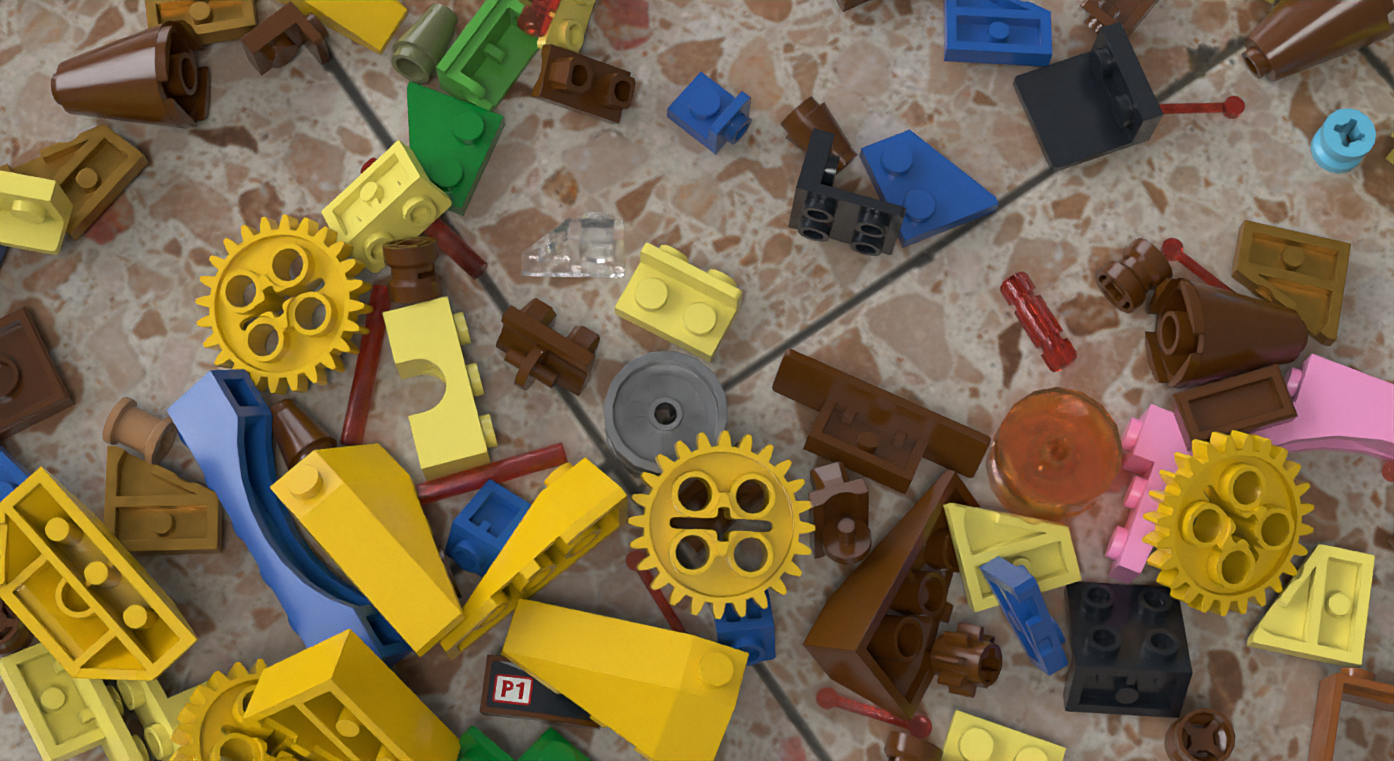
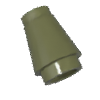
M432 4L394 43V55L391 58L394 69L404 78L415 83H426L430 77L437 76L436 66L445 56L454 27L458 23L456 14L442 4Z

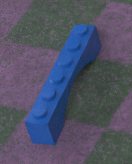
M245 369L210 370L167 409V412L177 427L180 440L190 449L205 474L206 484L211 490L215 491L231 518L235 533L245 542L258 564L262 579L272 588L287 613L291 628L301 637L307 648L347 629H351L389 668H392L411 653L413 649L359 590L338 578L314 555L297 531L287 508L270 489V486L277 481L272 448L273 414Z

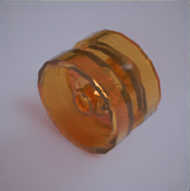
M1061 387L1033 391L1012 406L989 444L986 470L991 490L1003 507L1011 513L1068 523L1089 511L1107 491L1119 472L1123 447L1117 424L1102 404L1081 391Z

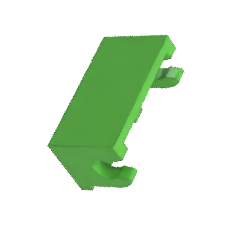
M486 0L436 66L441 90L454 98L494 112L539 51L537 41L542 28L537 24L541 17L518 0Z

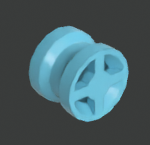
M1350 108L1336 110L1327 117L1322 127L1318 129L1312 138L1311 152L1313 159L1321 168L1328 172L1340 174L1351 171L1358 166L1375 143L1376 131L1374 124L1367 115L1358 110ZM1347 135L1351 139L1350 144L1346 140Z

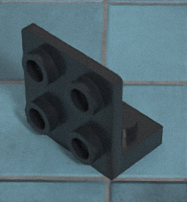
M1121 22L1102 27L1091 51L1018 75L1013 82L1015 91L1050 170L1053 172L1148 141L1163 116L1162 110Z
M813 128L797 182L788 227L797 229L801 236L813 241L824 242L833 239L850 244L851 249L863 255L879 256L881 253L891 255L904 220L906 208L834 188L835 175L840 156L831 154L835 134Z
M1074 582L1066 585L1064 594L1072 659L1063 692L1065 711L1167 718L1180 717L1193 672L1181 604L1179 600L1170 596L1171 588L1094 582Z

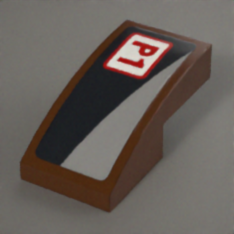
M487 654L479 711L485 716L536 720L546 725L600 730L601 726L589 718L591 714L566 696L554 693L506 657Z

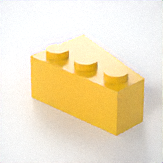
M347 629L263 669L242 718V721L256 729H259L263 723H266L292 738L294 741L291 749L306 758L314 751L329 761H457L461 748L459 739L351 629Z

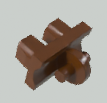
M553 44L543 45L541 72L533 87L531 97L610 124H619L622 110L628 109L632 102L636 82L635 78L630 77L631 72Z
M537 298L531 300L521 310L511 305L502 315L501 322H503V327L496 342V348L507 353L504 361L519 369L514 385L526 391L535 380L550 388H553L557 383L579 397L589 380L600 342L599 335L582 325L575 326L570 334L564 337L552 329L557 317L553 308Z
M835 462L812 469L810 471V482L814 491L808 493V501L811 504L809 523L815 525V531L809 532L810 547L814 558L817 559L827 555L834 562L844 565L855 564L863 560L869 554L872 546L871 530L868 527L869 491L864 478L850 481L843 462Z

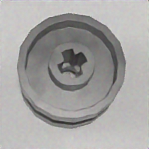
M676 351L649 352L628 362L610 383L604 401L606 441L616 461L634 477L641 479L640 475L643 472L659 476L662 471L657 465L655 457L658 454H662L673 462L676 461L678 458L674 443L681 440L691 452L696 451V435L704 432L711 447L716 446L721 431L726 430L728 422L726 394L715 373L697 358ZM668 410L669 418L676 415V419L668 425L660 424L656 420L657 412Z

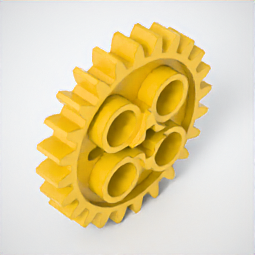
M283 214L278 225L273 219L261 217L260 233L255 228L245 224L242 225V243L225 238L223 243L229 255L225 259L218 256H210V262L218 269L216 276L207 275L200 277V281L211 288L210 295L196 298L195 301L196 304L209 308V315L202 317L196 322L199 327L213 330V334L203 342L204 348L221 350L214 364L223 368L245 369L258 391L264 392L269 386L270 393L285 395L288 386H290L294 392L307 393L308 378L314 384L325 386L328 384L326 367L343 373L346 369L339 357L342 352L354 355L359 354V349L350 340L352 335H365L369 333L368 328L357 322L358 315L373 312L372 306L359 302V295L372 289L370 283L355 279V276L366 267L364 262L356 259L347 260L354 247L342 240L336 242L338 232L326 226L319 230V223L304 217L299 224L297 218ZM301 256L303 269L297 278L291 280L289 274L290 265L293 260ZM324 280L325 285L323 288L316 292H311ZM254 282L256 295L253 301L248 306H245L243 300L244 291L248 285ZM285 296L292 297L286 301L284 299ZM324 304L326 309L325 320L322 325L314 329L311 321L312 314L316 307ZM282 309H283V311H284L283 314H278V313H276V312H278V311H280V310H282ZM252 318H257L247 326L246 330L244 329V324L247 321H249ZM273 330H276L279 337L278 345L275 351L268 355L265 347L266 339Z
M725 430L720 432L717 444L711 447L704 432L696 435V451L691 452L681 440L674 443L678 459L673 462L668 457L658 454L655 460L662 473L656 476L643 472L640 478L650 488L648 495L632 494L630 498L634 503L644 508L643 515L627 518L626 522L629 525L642 528L643 536L635 538L628 543L629 548H646L648 555L637 564V569L641 571L655 567L658 574L652 580L650 588L657 590L669 583L672 586L668 603L674 606L687 595L690 597V614L696 616L701 611L705 601L710 602L711 612L715 619L722 618L726 603H731L738 617H744L746 614V599L749 598L761 609L767 608V598L764 591L770 588L780 595H785L787 590L780 579L782 574L786 573L798 577L802 574L798 566L791 561L794 554L811 555L812 552L809 547L798 542L799 534L815 531V525L800 521L799 513L811 508L810 501H796L794 493L805 484L804 479L787 482L783 476L789 470L792 462L787 459L773 466L769 462L774 447L771 444L764 446L757 454L751 452L752 435L749 434L743 436L737 447L731 446L729 432ZM688 478L700 480L707 488V502L698 511L687 510L682 506L678 498L679 486ZM747 480L756 482L764 491L765 499L763 506L753 514L743 511L736 500L738 487ZM718 508L724 509L725 518L729 520L769 521L772 527L768 532L727 531L723 535V541H717V533L714 530L672 528L669 522L673 517L714 518L718 515ZM690 535L700 539L706 551L704 561L694 569L684 568L676 558L678 543L681 539ZM745 538L754 539L762 548L763 556L761 563L752 571H743L734 560L735 547Z
M1232 430L1230 435L1215 431L1211 434L1210 443L1198 439L1192 440L1193 456L1180 452L1174 454L1175 462L1178 466V470L1175 473L1160 470L1159 475L1167 486L1164 491H1149L1148 495L1159 505L1157 511L1143 514V519L1155 524V531L1142 537V542L1158 549L1146 561L1147 564L1161 569L1156 581L1161 585L1171 588V597L1187 603V606L1204 613L1210 611L1220 616H1226L1230 609L1239 614H1246L1248 601L1261 607L1266 605L1264 589L1267 588L1279 594L1283 592L1282 583L1279 579L1282 572L1292 576H1296L1298 573L1290 560L1293 555L1303 556L1308 553V550L1299 544L1298 541L1299 536L1313 533V527L1302 523V516L1314 510V504L1301 501L1300 496L1311 486L1309 482L1295 479L1302 466L1299 463L1286 460L1288 454L1286 448L1272 445L1271 440L1268 438L1237 430Z
M258 659L249 674L240 662H235L227 673V677L217 670L212 674L206 686L199 684L189 698L191 703H186L179 712L177 719L182 724L177 726L170 738L172 742L181 746L177 748L170 761H221L220 757L231 758L233 761L329 760L314 751L307 758L291 749L294 741L292 738L266 723H263L259 729H256L242 721L245 714L243 708H247L263 669L267 668L263 659ZM222 728L225 729V732L227 733V735H225V734L222 732V730H221ZM266 750H269L271 754H267Z

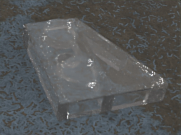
M602 212L586 213L580 218H567L522 252L521 276L625 278L624 219H614L612 215Z

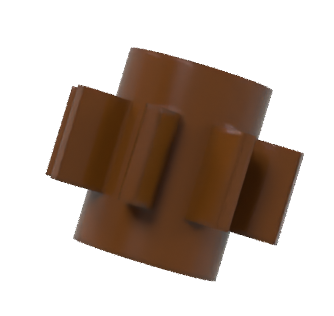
M963 622L958 623L956 632L945 630L934 642L930 655L931 668L934 674L938 676V684L949 686V693L974 698L977 687L987 689L994 684L1002 668V652L1000 647L994 643L995 637L984 634L983 626Z

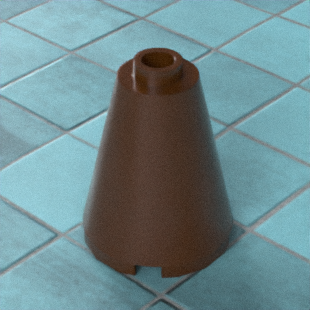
M1281 0L1244 39L1246 51L1242 53V58L1247 68L1256 78L1260 79L1265 76L1272 82L1384 40L1394 34V22L1389 24L1387 14L1394 10L1393 0Z
M184 20L166 21L62 61L51 78V91L55 101L62 105L67 113L72 115L187 129L197 127L198 125L195 121L205 120L208 114L210 75L208 67L198 68L194 51L204 49L193 27Z
M1185 278L1165 279L1156 288L1147 313L1157 314L1155 332L1145 331L1148 364L1155 380L1158 383H1168L1167 387L1183 388L1252 372L1277 364L1280 366L1292 363L1298 358L1300 352L1305 349L1308 341L1307 326L1301 320L1296 310Z

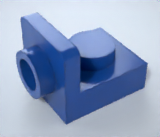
M700 72L667 108V117L716 155L727 142L734 145L748 130L752 119L749 118L751 97L741 91L735 98L703 72Z
M488 479L452 522L445 554L452 558L463 570L476 573L483 578L531 507V504L491 479Z
M768 589L764 591L767 598V608L761 609L749 598L746 599V614L744 617H738L731 603H726L722 618H714L717 643L749 653L746 666H751L761 661L773 660L776 657L775 626Z

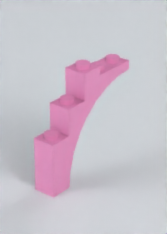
M1311 354L1298 368L1290 367L1284 377L1298 417L1292 422L1250 433L1251 435L1270 439L1272 445L1286 448L1288 453L1326 450L1366 454L1394 462V384ZM1153 404L1147 408L1139 419L1130 418L1120 442V448L1128 451L1122 468L1142 477L1134 475L1130 482L1123 506L1131 510L1125 527L1117 525L1114 529L1105 557L1113 560L1107 577L1128 585L1141 574L1153 546L1142 542V537L1155 531V524L1143 519V514L1157 511L1159 505L1148 495L1149 491H1164L1167 484L1162 480L1159 472L1161 469L1173 473L1178 470L1174 458L1176 452L1193 456L1192 450L1187 451L1174 413Z

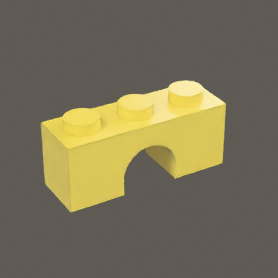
M448 296L383 312L394 362L401 380L419 375H430L440 379L446 385L445 394L437 406L426 412L408 416L421 470L426 481L431 482L492 466L488 448L496 447L498 444L490 414L479 416L474 397L484 395V390L477 363L466 365L461 346L471 344L464 313L452 314Z

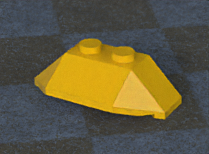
M44 467L38 468L0 502V597L72 678L155 681L199 641L173 600L102 521Z

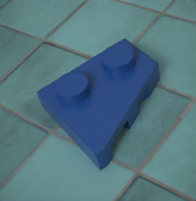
M943 0L944 61L1047 66L1050 64L1052 58L1051 11L1029 1Z
M910 129L861 148L859 157L879 199L906 208L904 220L898 234L902 248L997 210L999 203L993 194Z
M1000 556L980 566L979 568L1029 661L1049 676L1067 666L1069 663L1062 648V644L1066 642L1065 637L1056 621L1049 614L1034 576L1022 564L1017 567Z

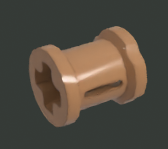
M123 397L110 412L104 425L102 436L103 440L112 446L121 443L144 454V460L155 466V464L163 461L173 446L177 427L171 417H166L162 420L137 408L135 400Z

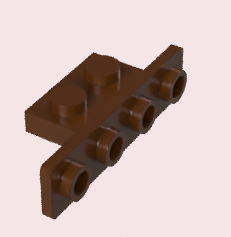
M793 349L786 350L772 386L774 392L819 411L803 447L804 450L833 463L843 462L845 468L903 494H906L921 458L956 471V473L967 478H973L991 442V438L988 435Z

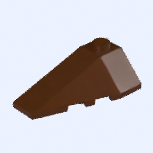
M946 470L830 596L802 644L831 680L902 720L911 721L935 675L930 664L931 650L940 622L949 623L953 610V605L946 602L953 573H958L960 570L943 505L956 503L980 508L956 471Z

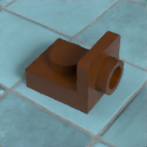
M291 1L240 38L249 62L261 76L273 67L280 68L290 62L296 55L298 48L302 45L308 49L321 65L330 60L325 42L330 37L327 30L312 12L304 16Z

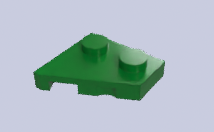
M409 81L407 85L410 149L414 152L429 180L449 196L452 205L447 210L464 216L505 126L504 116Z

